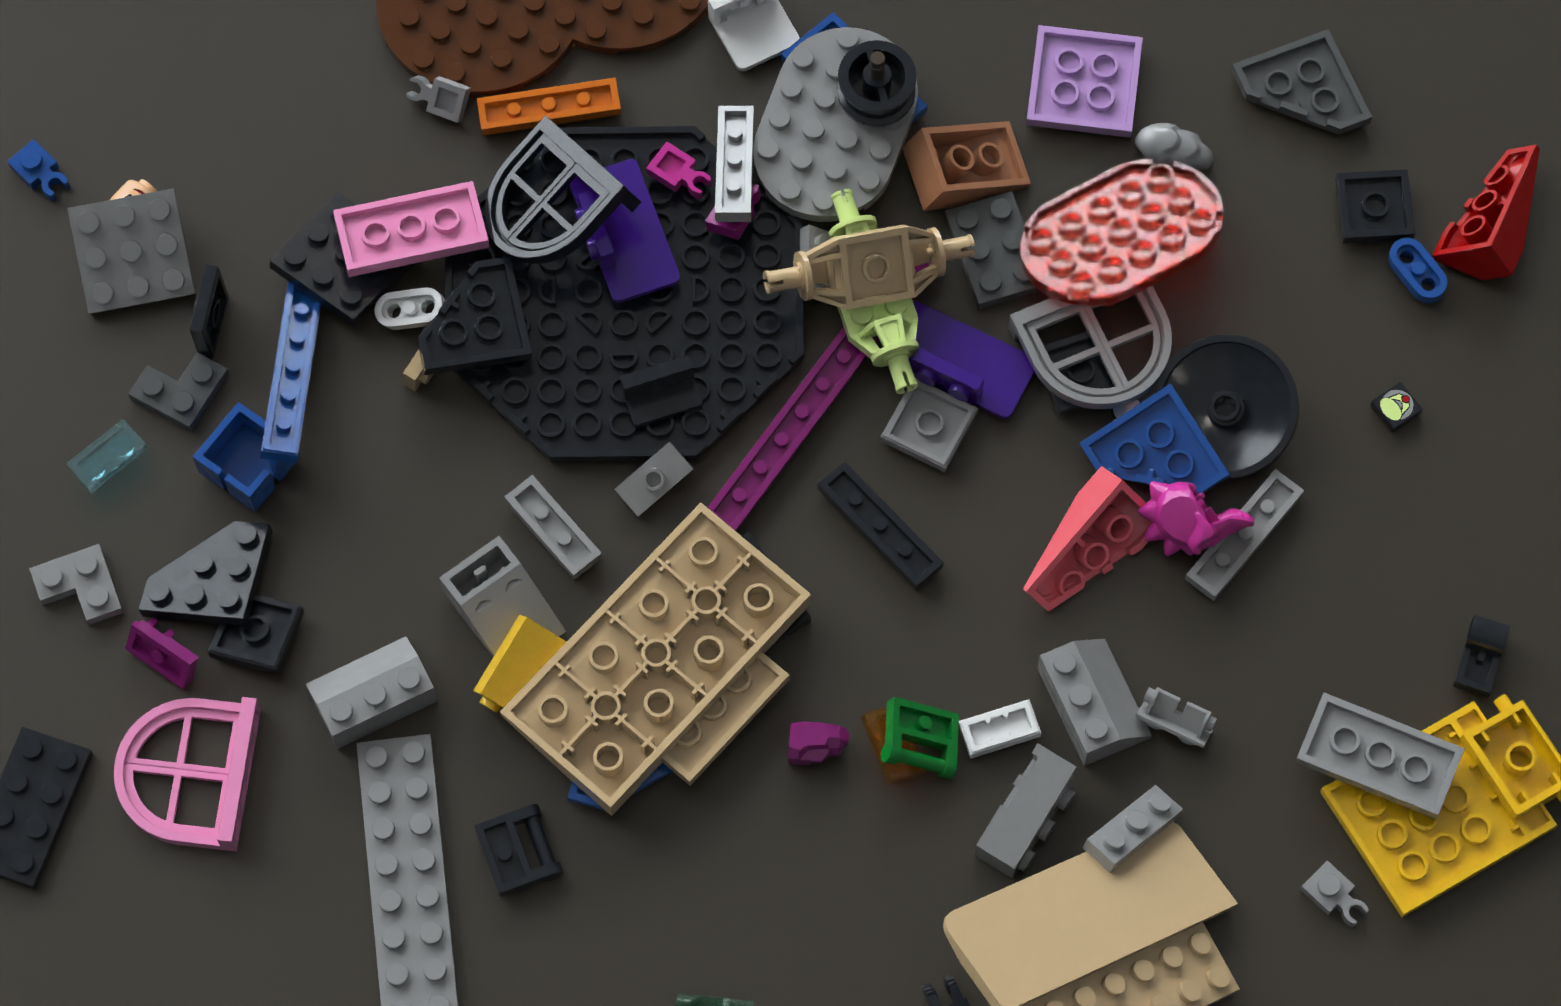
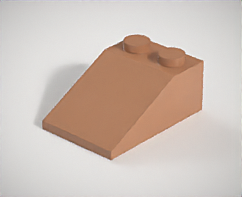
M1010 121L921 128L902 148L923 211L955 208L1031 185Z

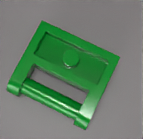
M898 697L891 698L887 701L885 744L881 751L882 762L891 765L902 763L936 772L937 776L941 778L952 779L957 769L959 714ZM902 740L941 750L940 758L902 748Z

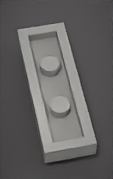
M533 475L504 496L506 504L574 580L602 559L601 551Z
M1155 785L1091 835L1082 848L1111 873L1172 822L1177 820L1183 808Z

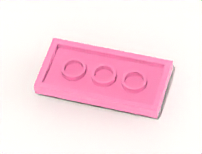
M473 181L333 210L348 277L489 248V240Z

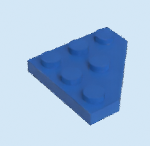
M1171 383L1079 443L1096 471L1102 466L1126 481L1149 485L1152 481L1167 484L1189 482L1197 487L1196 491L1198 493H1206L1231 476Z

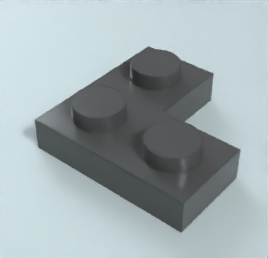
M197 352L178 381L147 365L128 395L132 401L192 432L228 377L229 371L228 368Z

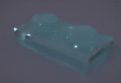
M122 419L66 464L90 493H93L148 448L146 443L130 425Z

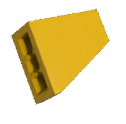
M519 615L473 690L482 696L479 703L498 714L501 708L503 709L567 641L528 617Z

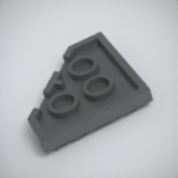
M1329 29L1232 64L1231 71L1247 101L1337 135L1371 123L1372 115Z

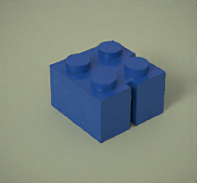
M238 402L194 454L193 460L201 475L223 490L227 487L231 496L256 512L276 488L273 479L275 478L281 482L295 463L260 458L266 421Z

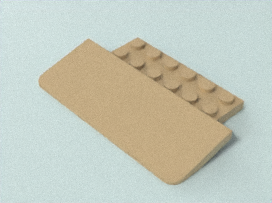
M1172 822L1111 873L1086 851L955 909L945 917L943 922L944 933L957 958L991 1006H1209L1240 990L1203 923L1232 909L1238 903L1183 829L1175 822Z

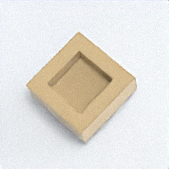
M419 349L403 372V385L415 392L421 383L427 384L434 375H424Z

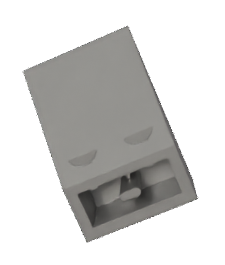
M500 536L439 577L443 593L492 657L496 654L519 615L528 617L560 638L567 633L522 564Z

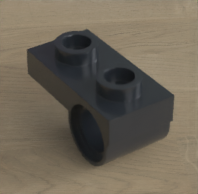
M1478 615L1473 616L1453 687L1489 697L1500 658L1508 639L1510 625Z

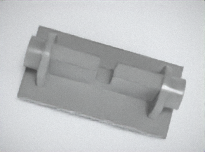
M1149 687L1144 696V702L1135 717L1144 720L1145 724L1151 728L1163 729L1178 736L1182 742L1188 745H1197L1204 748L1217 721V718L1211 716L1212 712L1187 702L1182 713L1176 710L1181 700L1180 697L1159 687L1156 690Z

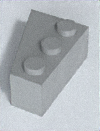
M1037 743L1032 752L1034 754L1032 761L1023 775L1019 774L1013 783L1015 787L1004 804L999 806L975 849L976 857L1012 879L1018 870L1025 872L1036 855L1032 851L1033 847L1039 839L1043 842L1046 841L1056 822L1052 821L1053 816L1058 809L1065 811L1076 793L1071 790L1076 766Z

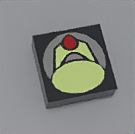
M1401 381L1372 400L1370 405L1392 433L1420 415L1423 410Z

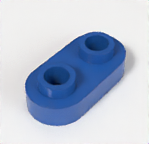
M1412 238L1397 240L1392 245L1388 255L1390 268L1418 301L1434 303L1440 300L1447 287V277L1443 270L1417 240ZM1400 257H1409L1412 262L1408 264L1403 263ZM1428 283L1432 285L1433 290L1427 291L1423 289L1422 284Z

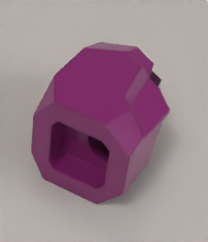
M803 721L791 723L788 764L809 766L812 763H821L828 757L841 755L849 742L847 729L839 725Z

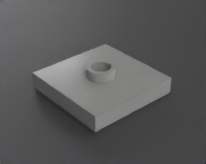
M915 378L918 387L910 392L906 390L884 429L880 441L945 473L975 419L978 408L960 401L933 386L926 385Z

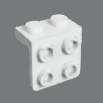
M707 0L708 18L739 71H747L781 55L800 39L779 0Z

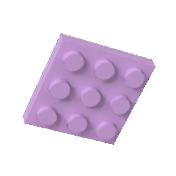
M1038 25L1026 125L1131 138L1143 37Z

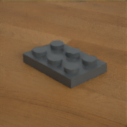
M1012 191L945 211L944 217L952 238L971 234L974 239L975 246H970V249H976L975 257L960 258L978 310L1046 290V280Z

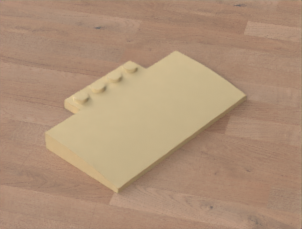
M700 502L500 711V715L611 816L661 763H664L691 786L790 680V675L764 653L810 606L811 594Z

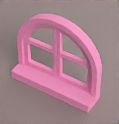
M242 697L241 703L200 698L173 700L151 709L130 727L121 741L116 754L114 783L123 809L137 827L149 836L166 843L237 852L261 715V708L257 698ZM193 719L233 723L225 768L185 764ZM184 720L177 762L137 758L143 745L155 732L168 724ZM134 772L174 777L166 820L154 815L142 803L136 791ZM182 778L222 782L215 828L174 823Z

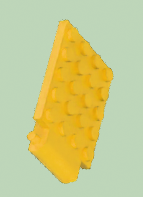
M1506 694L1501 695L1493 701L1500 713L1488 720L1475 701L1422 730V732L1465 748L1437 819L1340 780H1335L1321 789V795L1401 918L1557 828L1556 822L1544 805L1555 798H1558L1561 802V755L1524 700L1513 705Z

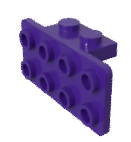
M628 159L604 167L641 201V204L633 213L621 203L589 240L586 241L591 260H598L612 300L615 303H623L677 285L680 282V273L637 161ZM579 176L570 183V188L578 207L574 209L577 221L600 197Z
M913 301L918 315L916 341L919 344L916 354L909 358L914 377L926 385L934 386L949 393L960 401H966L1001 419H1009L1035 373L1026 353L929 306Z

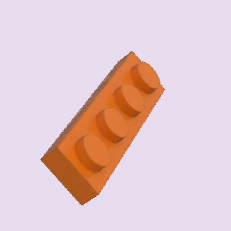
M616 77L477 98L482 136L535 128L545 115L556 125L621 115Z

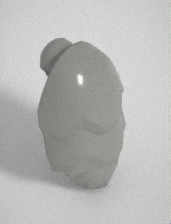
M1156 123L1141 129L1135 138V145L1138 150L1142 152L1152 165L1159 169H1166L1175 174L1185 176L1191 172L1209 169L1213 164V153L1201 141L1199 135L1180 129L1175 124Z

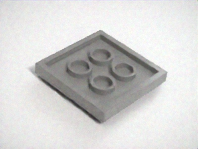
M175 188L67 208L89 314L195 294Z

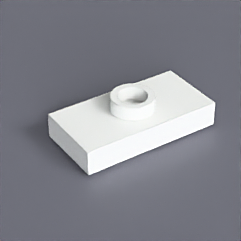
M1029 699L959 721V728L970 759L1041 737V730Z

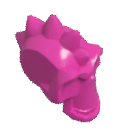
M1152 481L1149 484L1151 500L1138 509V513L1152 522L1144 536L1145 541L1163 540L1164 554L1166 556H1170L1180 549L1189 556H1192L1193 553L1199 555L1201 550L1207 549L1209 546L1214 547L1227 536L1255 525V519L1251 515L1236 508H1230L1217 515L1211 506L1207 507L1203 500L1205 494L1203 492L1198 493L1196 491L1197 487L1189 482L1167 484Z

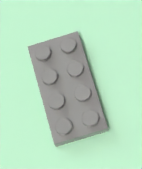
M1323 692L1295 763L1437 819L1465 748Z

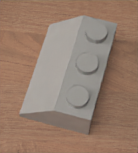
M406 636L306 683L307 689L337 749L438 701L434 686L419 656Z
M1105 639L1072 641L1039 656L1037 669L1083 766L1152 737L1144 720L1135 717L1139 708Z

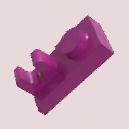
M152 618L148 622L143 620L140 622L135 621L131 625L125 650L184 689L192 682L199 657L188 648L173 640L174 632L171 629L164 634L156 629L158 620Z

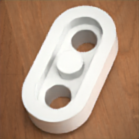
M428 287L388 292L378 299L375 305V316L379 323L391 330L429 326L446 300L439 292ZM434 303V310L427 314V306ZM396 308H400L401 312L399 316L393 318V311Z

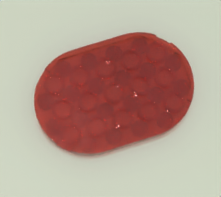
M1140 159L1117 165L1051 199L1030 216L1024 225V233L1020 242V258L1023 270L1031 283L1052 299L1079 306L1113 305L1145 290L1204 257L1214 247L1222 231V199L1215 185L1204 174L1180 162L1174 161V165L1156 164L1153 162V159Z

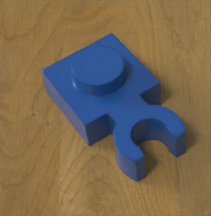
M34 139L7 161L9 167L32 190L41 184L46 198L52 202L57 200L55 193L51 190L53 185L61 184L67 190L71 188L67 177L63 173L54 172L59 168L57 161Z

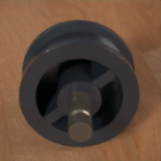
M867 41L853 47L843 57L838 69V99L845 113L856 122L873 127L887 126L902 119L914 103L916 69L911 57L901 47L887 41Z

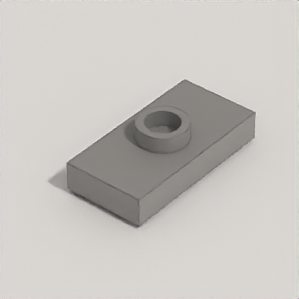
M668 442L614 490L633 512L640 516L690 473L693 468L674 445Z

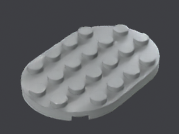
M851 27L822 31L801 42L789 54L780 70L756 132L753 146V162L756 176H758L760 183L765 189L766 195L778 207L793 216L817 222L839 221L834 203L831 200L833 193L841 190L842 196H844V189H852L858 211L861 209L866 210L880 198L892 178L916 112L918 99L917 79L915 99L911 109L902 119L887 126L873 127L856 122L845 113L838 99V69L846 53L858 44L867 41L880 40L893 43L877 33Z

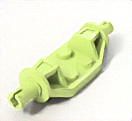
M844 189V196H842L841 190L831 195V200L834 203L840 223L833 226L828 232L830 239L836 236L878 229L875 216L859 214L852 189ZM912 298L849 310L837 307L848 341L871 359L873 366L889 367L896 393H905V387H907L908 392L916 389L918 383L915 380L909 358L913 357L919 349V344L916 341L918 315ZM878 336L883 348L880 349L872 337Z

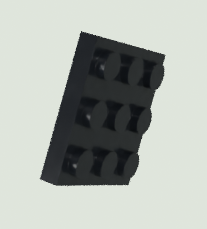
M337 192L270 260V269L354 327L377 303L378 299L386 294L414 264L348 277L333 210L355 206L356 204Z

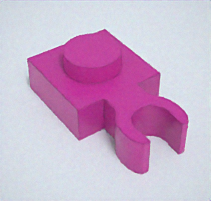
M669 142L663 145L646 167V173L666 187L676 192L681 185H684L689 193L697 199L702 198V191L694 186L697 182H703L709 187L711 186V177L707 173L693 170L696 167V160Z

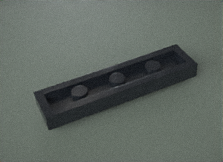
M845 461L817 484V489L916 591L943 568L944 562Z

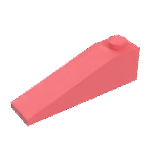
M1101 466L1076 495L1023 590L1049 612L1084 589L1085 582L1100 572L1106 574L1114 568L1112 564L1127 554L1133 556L1142 550L1148 543L1145 541L1144 536L1152 523L1138 513V509L1145 505L1146 502L1122 479Z

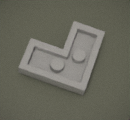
M100 544L29 568L42 605L77 593L88 625L124 613Z

